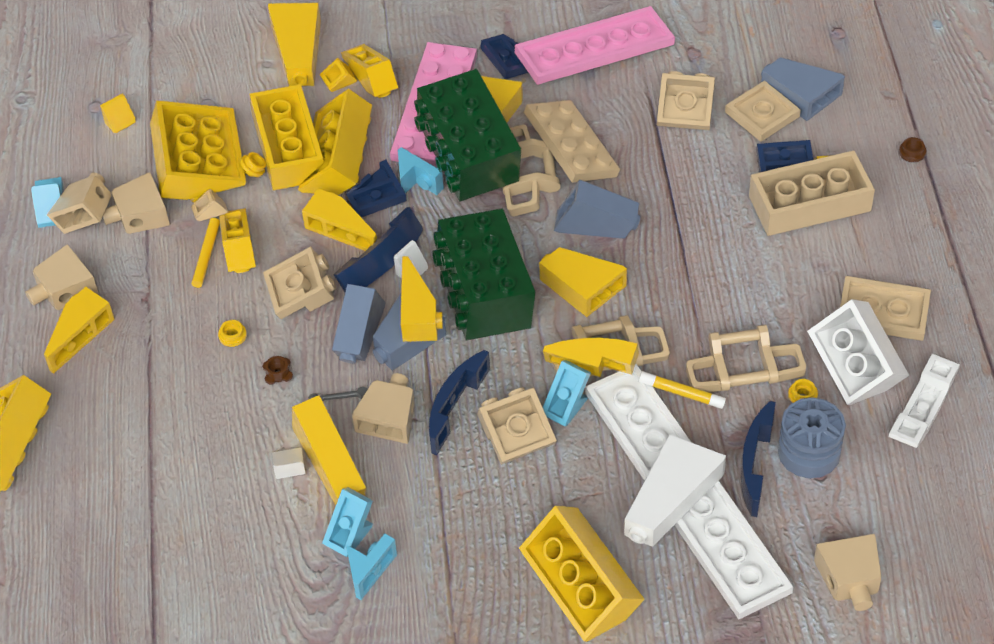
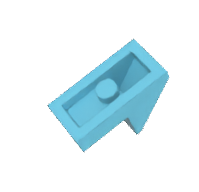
M402 147L398 149L400 182L405 193L417 183L422 189L429 190L438 195L444 189L443 174L439 172L438 168Z
M61 177L35 181V186L31 187L38 228L55 225L47 214L64 192V184Z
M567 360L561 361L543 405L547 418L563 426H568L588 399L587 395L583 394L591 372Z
M349 487L342 489L322 544L348 557L346 546L348 545L356 549L373 526V523L366 520L373 500Z
M384 534L378 542H374L369 547L367 556L348 545L346 546L355 594L359 600L363 599L397 556L395 539L387 534Z

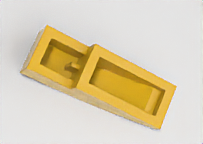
M579 338L544 346L543 354L546 362L560 365L561 361L567 360L591 372V375L601 377L604 367L632 375L639 356L638 343L609 338Z

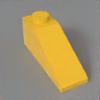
M365 44L341 52L342 58L363 88L372 96L377 98L385 97L391 94L392 90L398 88L390 59Z
M318 188L302 210L305 229L364 251L377 241V234L341 196L333 192H327Z
M246 208L228 211L226 214L220 215L222 243L228 272L243 273L256 267Z
M402 256L403 342L437 341L438 329H443L442 312H437L434 296L409 257Z
M86 286L79 293L73 295L65 304L44 352L49 370L53 374L115 320L110 303Z

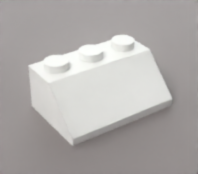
M851 299L807 331L847 405H852L883 393L909 376L869 302Z

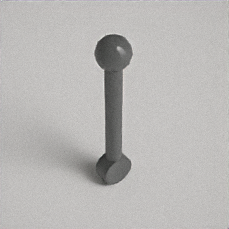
M360 387L357 391L320 395L322 401L350 397L362 399L368 389ZM312 393L309 395L308 400L318 395Z

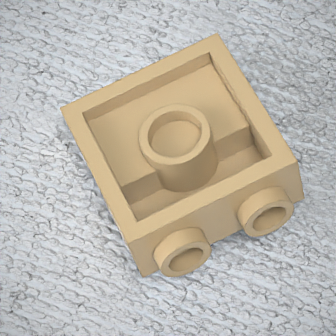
M678 71L662 73L657 126L710 130L715 77H710L703 73H698L694 76L684 75Z
M309 247L263 272L275 314L280 319L303 307H306L311 312L334 299L332 291L336 290V285L332 277L326 274V270L330 267L323 254L318 255L312 247Z
M524 387L515 389L508 393L509 397L499 401L497 397L486 400L481 404L482 407L477 412L488 441L491 440L501 465L554 445L557 442L534 387L525 390Z

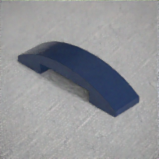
M406 207L389 223L391 228L358 258L352 257L333 274L344 292H346L347 284L362 287L369 286L395 265L394 256L412 240L415 242L418 240L423 227L410 207Z
M483 350L463 362L452 372L440 388L434 400L429 419L432 454L437 456L450 435L448 416L465 388L468 386L478 390L489 372L490 357L488 351Z
M769 401L753 420L743 448L741 488L746 507L752 517L758 516L763 484V475L752 474L758 441L770 443L776 406L774 401Z

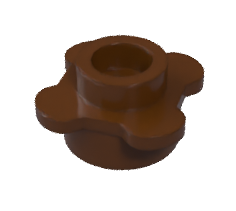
M273 356L265 361L262 365L263 370L266 371L265 382L273 385L275 382L290 381L293 378V373L289 370L291 361L282 356Z

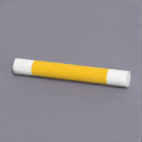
M641 371L638 382L720 409L725 404L726 398L644 371Z

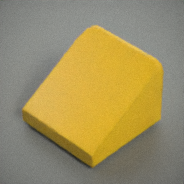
M339 58L335 59L319 74L331 92L358 81L349 66Z
M123 93L100 105L105 124L113 133H118L136 122L135 116Z

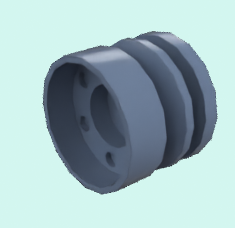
M813 397L800 399L789 405L783 413L778 445L780 462L788 471L797 476L811 479L823 477L836 468L840 460L846 427L841 411L832 403Z

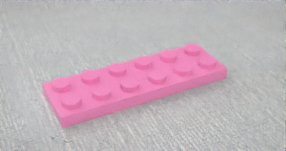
M649 6L516 44L515 54L536 84L539 85L672 46L675 42V36L654 9Z
M427 42L390 152L391 161L399 162L398 149L402 147L437 167L434 152L428 151L425 144V135L423 132H419L415 125L414 117L417 116L414 100H417V88L473 70L477 59L476 48Z

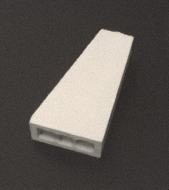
M669 435L625 518L624 535L636 543H645L653 547L723 477L726 456Z

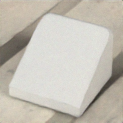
M413 240L394 256L396 275L401 278L402 256L409 257L420 276L428 269L425 258Z
M301 447L272 452L276 479L306 474Z

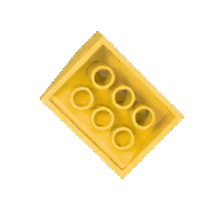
M156 100L150 127L161 198L188 200L200 197L210 189L216 193L245 186L246 178L244 169L240 164L242 154L234 108Z

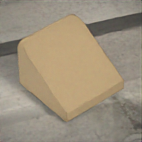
M211 189L205 192L191 207L197 221L217 217L228 212L223 199Z

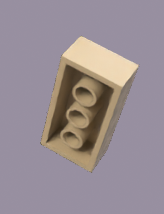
M853 150L751 174L749 198L767 236L871 212L875 189Z

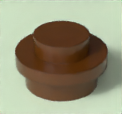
M916 137L907 138L899 148L900 156L908 162L923 160L927 152L924 142Z

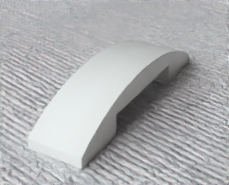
M934 354L931 355L916 389L903 413L899 414L888 437L915 448L921 444L949 392L960 364Z

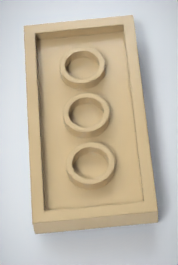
M571 100L526 105L524 114L572 183L578 182L579 179L590 181L618 176L620 168Z

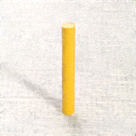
M210 218L191 282L192 286L196 288L202 287L220 225V220L217 218Z

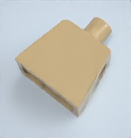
M93 172L88 178L71 183L50 209L47 216L64 234L100 222L111 198V192L104 186L105 180L103 176Z
M150 172L113 189L111 193L115 205L106 208L102 216L105 225L121 220L125 232L128 234L170 225L165 205Z
M68 244L34 268L33 274L37 285L25 291L28 300L33 306L48 299L55 310L63 309L70 298L79 293L85 286L99 294L94 277Z
M394 373L389 383L378 380L372 382L352 414L355 432L408 444L415 400L413 389L406 387L408 384L406 376Z
M875 534L817 544L814 562L833 598L837 601L851 599L856 611H864L871 608L873 602L870 595L878 593L881 582Z

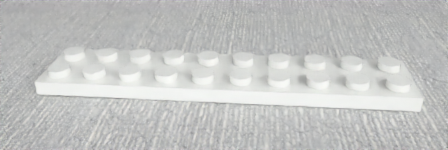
M635 364L632 375L620 371L585 386V394L645 481L669 435L691 441L654 388L638 382L641 370ZM719 481L675 524V527L738 620L793 593L792 584Z

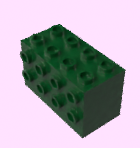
M477 68L417 88V100H414L417 116L414 117L416 128L419 132L424 133L428 151L434 152L437 168L440 173H445L448 189L451 193L455 192L459 202L519 182L521 147Z
M503 208L439 219L437 231L433 234L436 250L432 251L435 267H440L441 285L443 288L447 287L450 309H455L456 327L458 330H462L465 340L530 329L536 292Z

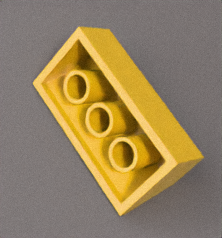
M301 84L250 93L252 118L266 162L272 190L299 186L324 163Z
M349 88L315 112L313 126L324 163L299 185L298 190L302 193H315L319 188L340 195L346 190L352 189L359 181L358 173L360 164L363 161L362 153L367 141L366 134L371 121L372 104Z
M25 375L0 388V492L6 491L11 486L14 480L12 474L26 456L24 449L27 443L35 437L37 433V428L35 427L49 408L47 402L51 393Z
M554 506L519 547L583 641L588 642L626 621L645 600L578 508Z

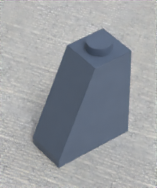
M781 57L772 64L766 65L761 73V82L765 80L801 109L800 117L806 121L839 98L843 93L845 76L841 73Z
M579 179L557 210L554 231L558 233L625 239L631 230H636L640 222V215L638 214L639 202Z
M347 284L332 351L339 356L340 361L355 364L356 360L365 361L373 341V335L377 330L386 304L379 293L373 288Z
M401 294L373 335V354L380 364L385 363L392 371L437 342H403L401 331ZM444 317L443 329H438L437 341L446 336Z

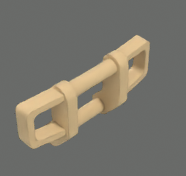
M526 125L510 128L515 137L523 135L526 140L518 142L521 147V159L533 155L543 158L545 174L537 172L520 176L519 182L502 187L507 209L512 217L537 211L540 208L539 190L552 193L560 189V181L556 177L553 154L544 141L531 139ZM532 191V199L530 201L513 205L512 196Z
M628 315L620 316L619 320L586 327L581 325L572 327L574 339L590 338L618 331L622 332L626 341L638 343L637 337H657L662 350L660 353L642 355L638 343L639 356L636 361L638 367L643 366V364L666 361L669 357L670 352L663 329L661 327L634 328ZM553 364L555 374L560 365ZM604 367L603 371L611 370V369Z
M766 324L758 325L756 329L726 334H719L718 332L709 333L711 356L692 359L686 363V373L690 387L706 392L728 391L730 387L767 381L769 384L800 378L805 376L806 363L800 346L798 344L770 347L769 332ZM758 340L759 353L764 370L728 376L721 346ZM788 355L795 357L798 367L781 371L777 370L774 357ZM713 366L717 381L698 382L696 380L694 370Z

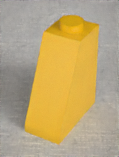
M557 248L551 254H546L539 262L540 280L586 317L627 285V268L623 265L565 248Z

